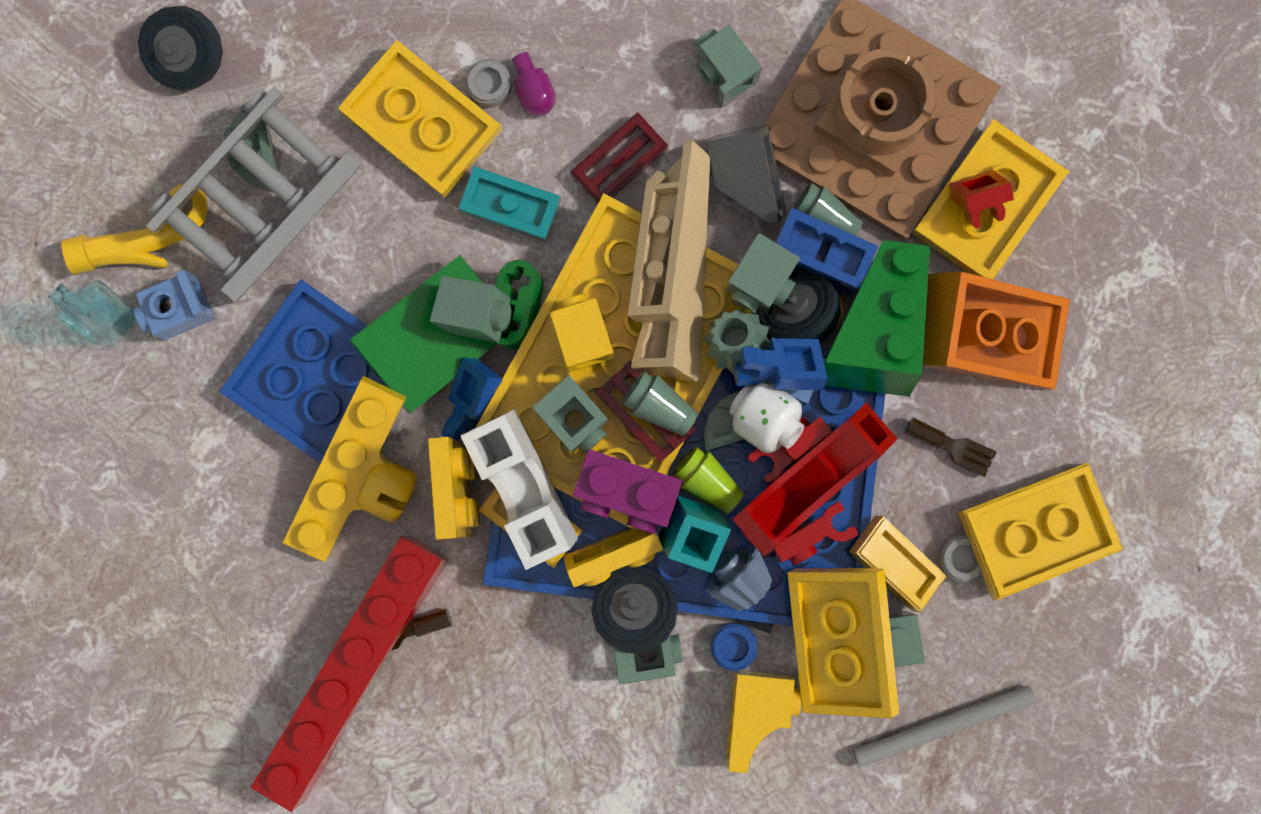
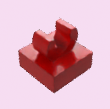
M995 170L949 183L952 201L964 210L965 219L975 229L981 227L979 216L982 210L990 208L991 216L997 221H1002L1006 214L1002 203L1014 200L1011 182Z

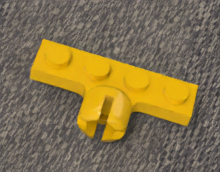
M365 376L362 377L285 536L284 544L326 562L349 514L353 510H363L389 523L396 522L401 517L405 505L416 486L417 476L415 472L386 459L382 449L406 396Z

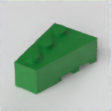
M883 240L825 361L826 386L910 397L922 376L930 246Z

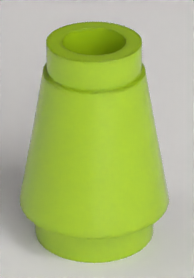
M697 446L684 456L672 474L673 477L683 480L681 489L717 509H721L725 514L730 513L744 495V492L738 488V485L709 450L703 452Z

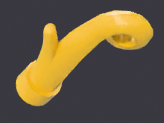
M184 184L173 187L168 193L173 197ZM199 189L191 198L192 210L187 216L201 227L207 216L208 202L205 194ZM167 224L160 233L144 228L94 237H87L83 234L63 239L61 241V249L67 268L72 275L93 271L97 267L113 264H137L166 268L168 261L165 258L149 252L165 248L185 238Z

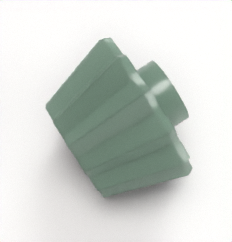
M737 309L732 313L724 312L721 318L713 320L710 323L711 330L704 338L709 346L707 357L715 360L717 369L727 368L733 375L735 364H742L740 355L742 347L766 350L770 344L766 337L769 327L760 324L758 314H746L742 309Z

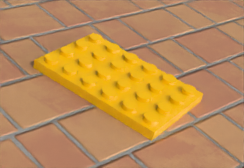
M606 194L602 195L507 369L501 384L495 391L476 426L478 427L516 409L553 487L581 502L583 500L574 497L573 493L587 453L580 447L572 453L532 408L568 375L609 421L602 427L607 436L592 449L593 451L667 475L683 443L659 463L595 394V391L608 382L609 378L620 371L629 360L632 361L643 323L636 322L627 316L642 213ZM707 247L700 380L698 382H689L660 376L693 410L698 412V415L723 370L717 369L715 360L707 357L709 346L704 338L711 330L710 323L715 319L721 318L724 312L732 313L737 309H741L730 300L733 294L726 291L728 281L739 264ZM584 294L586 300L597 299L615 359L569 373L550 312L559 309L557 305L559 301ZM630 375L624 380L629 387L635 382ZM615 388L610 395L630 415L631 409L622 404L625 396ZM572 411L566 417L567 426L573 429L579 428L584 422L583 414L578 411ZM630 415L660 449L667 444L649 422ZM612 509L609 513V517L624 525L627 524L629 515ZM626 525L627 527H629V528H631V529H633V530H635V531H637V529H638V528H635V527Z

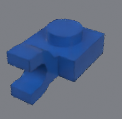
M772 338L767 350L742 347L740 352L742 364H735L733 369L736 386L755 385L761 383L766 378H773L775 390H822L827 381L819 339Z
M462 358L448 398L455 407L452 415L447 419L441 434L444 437H450L459 441L463 431L465 434L476 428L495 391L502 382V378L479 359Z

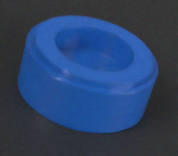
M727 623L720 626L714 632L710 642V650L719 666L726 670L739 671L750 666L755 660L758 644L755 635L749 628L740 623Z

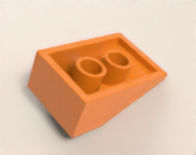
M962 271L928 273L923 367L948 373L1056 390L1070 299Z

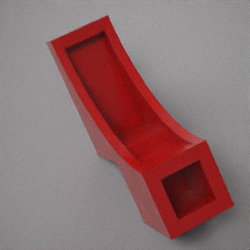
M866 402L835 427L832 433L781 473L776 480L768 484L732 520L741 529L744 537L754 544L765 557L819 507L878 460L898 438Z

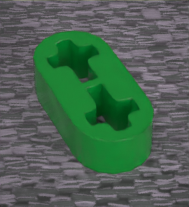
M513 260L506 263L500 270L495 285L511 298V318L509 324L513 318L520 325L519 330L511 331L509 336L502 332L499 343H496L509 351L518 350L539 312L544 290V280L541 273L524 260ZM524 273V276L530 280L528 286H521L518 293L511 284L513 280H520Z

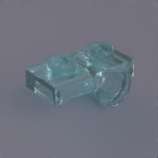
M101 280L90 283L78 295L60 283L48 296L52 302L61 308L55 316L71 330L81 334L92 344L100 338L113 347L136 319L133 307Z

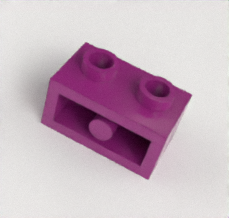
M588 449L573 496L583 500L580 507L581 510L608 518L612 509L629 515L626 525L654 534L657 525L667 528L683 480Z

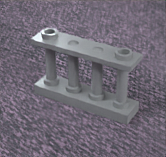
M275 86L268 94L263 89L259 90L243 108L248 114L246 118L173 197L167 192L164 193L148 211L153 218L146 226L152 232L160 233L167 224L170 225L224 272L221 277L227 283L222 287L221 291L234 302L239 301L361 167V164L347 152L341 159L337 158L334 154L328 156L275 108L284 98L282 92ZM262 121L318 170L315 175L321 181L310 193L303 188L297 190L244 142ZM231 155L286 204L284 209L290 214L278 227L272 222L267 225L212 176ZM199 189L255 238L253 243L259 248L247 261L241 256L236 259L181 211Z

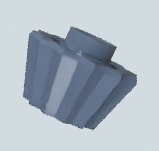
M750 545L745 549L741 547L736 552L730 551L724 554L717 561L713 570L714 573L708 578L709 584L705 589L706 592L710 593L711 597L738 611H742L757 605L759 600L765 597L766 592L771 588L772 579L760 551L755 549L753 545Z

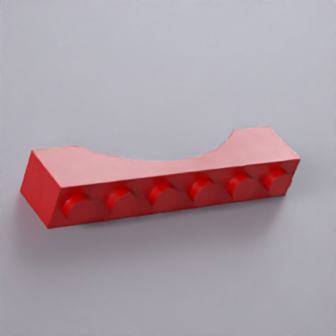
M410 535L400 536L250 788L291 813L306 801L328 764L336 745L365 692L397 640L428 596L449 558Z

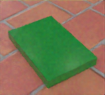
M461 255L453 259L349 340L351 345L386 387L406 396L402 407L408 414H411L456 377L463 357L479 359L496 345L495 342L447 333L430 322L442 276L482 283ZM512 321L502 332L509 335L511 331L518 327Z

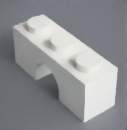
M516 409L461 435L463 443L482 481L489 479L503 500L508 516V521L504 527L525 570L570 550L577 541L578 536Z

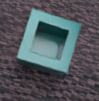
M677 496L667 528L662 527L658 538L667 558L712 573L731 529L720 510Z

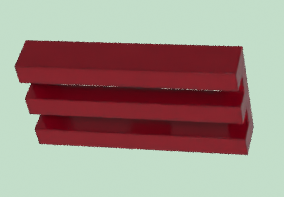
M637 112L572 169L570 174L576 182L578 181L584 191L591 195L598 205L603 194L612 198L616 196L668 149V144ZM637 128L643 132L592 179L585 175ZM651 141L654 144L604 190L600 191L598 189L604 181L647 143Z
M629 360L620 371L609 378L608 382L597 389L595 394L655 459L661 463L694 433L695 429L691 427L681 437L678 434L675 436L671 431L651 424L667 442L662 449L658 447L610 395L617 388L626 396L630 387L624 380L629 375L636 380L642 373L631 368L632 361Z

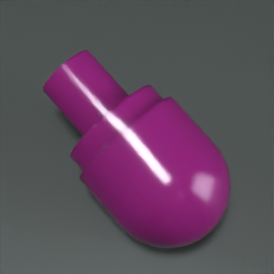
M528 52L516 55L512 58V61L519 75L514 79V89L519 101L528 114L544 116L553 109L556 103V94L548 74L544 73L543 68L535 69Z

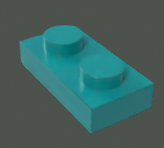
M474 166L458 209L460 213L546 242L558 211L561 197L560 195Z

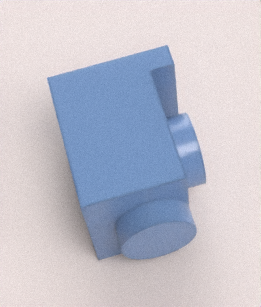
M185 270L175 273L176 276L136 293L140 305L133 308L137 323L145 333L151 331L153 336L168 340L215 319L199 278ZM171 299V309L164 313L160 304Z

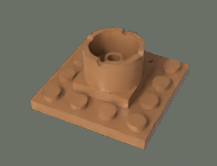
M841 0L763 125L768 124L777 166L807 184L813 183L819 188L824 185L848 209L905 242L1001 85L858 0Z

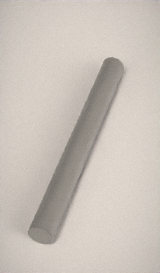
M1027 685L855 748L853 753L860 768L1036 703V699L1032 689Z

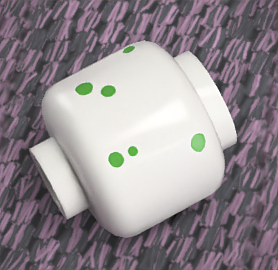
M770 381L745 386L736 396L730 408V415L733 416L732 427L735 433L764 453L774 452L781 446L789 449L795 444L804 429V425L799 422L802 415L801 403L784 390H775L774 384Z

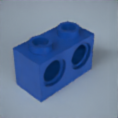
M791 208L776 241L778 245L800 257L792 272L806 270L807 272L824 276L831 282L837 292L850 298L860 289L878 249V246L794 208Z

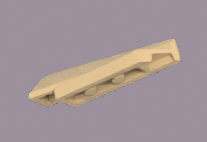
M688 140L682 145V157L666 173L657 170L646 182L627 316L636 322H643L631 363L633 370L689 382H698L700 380L710 157L693 140Z

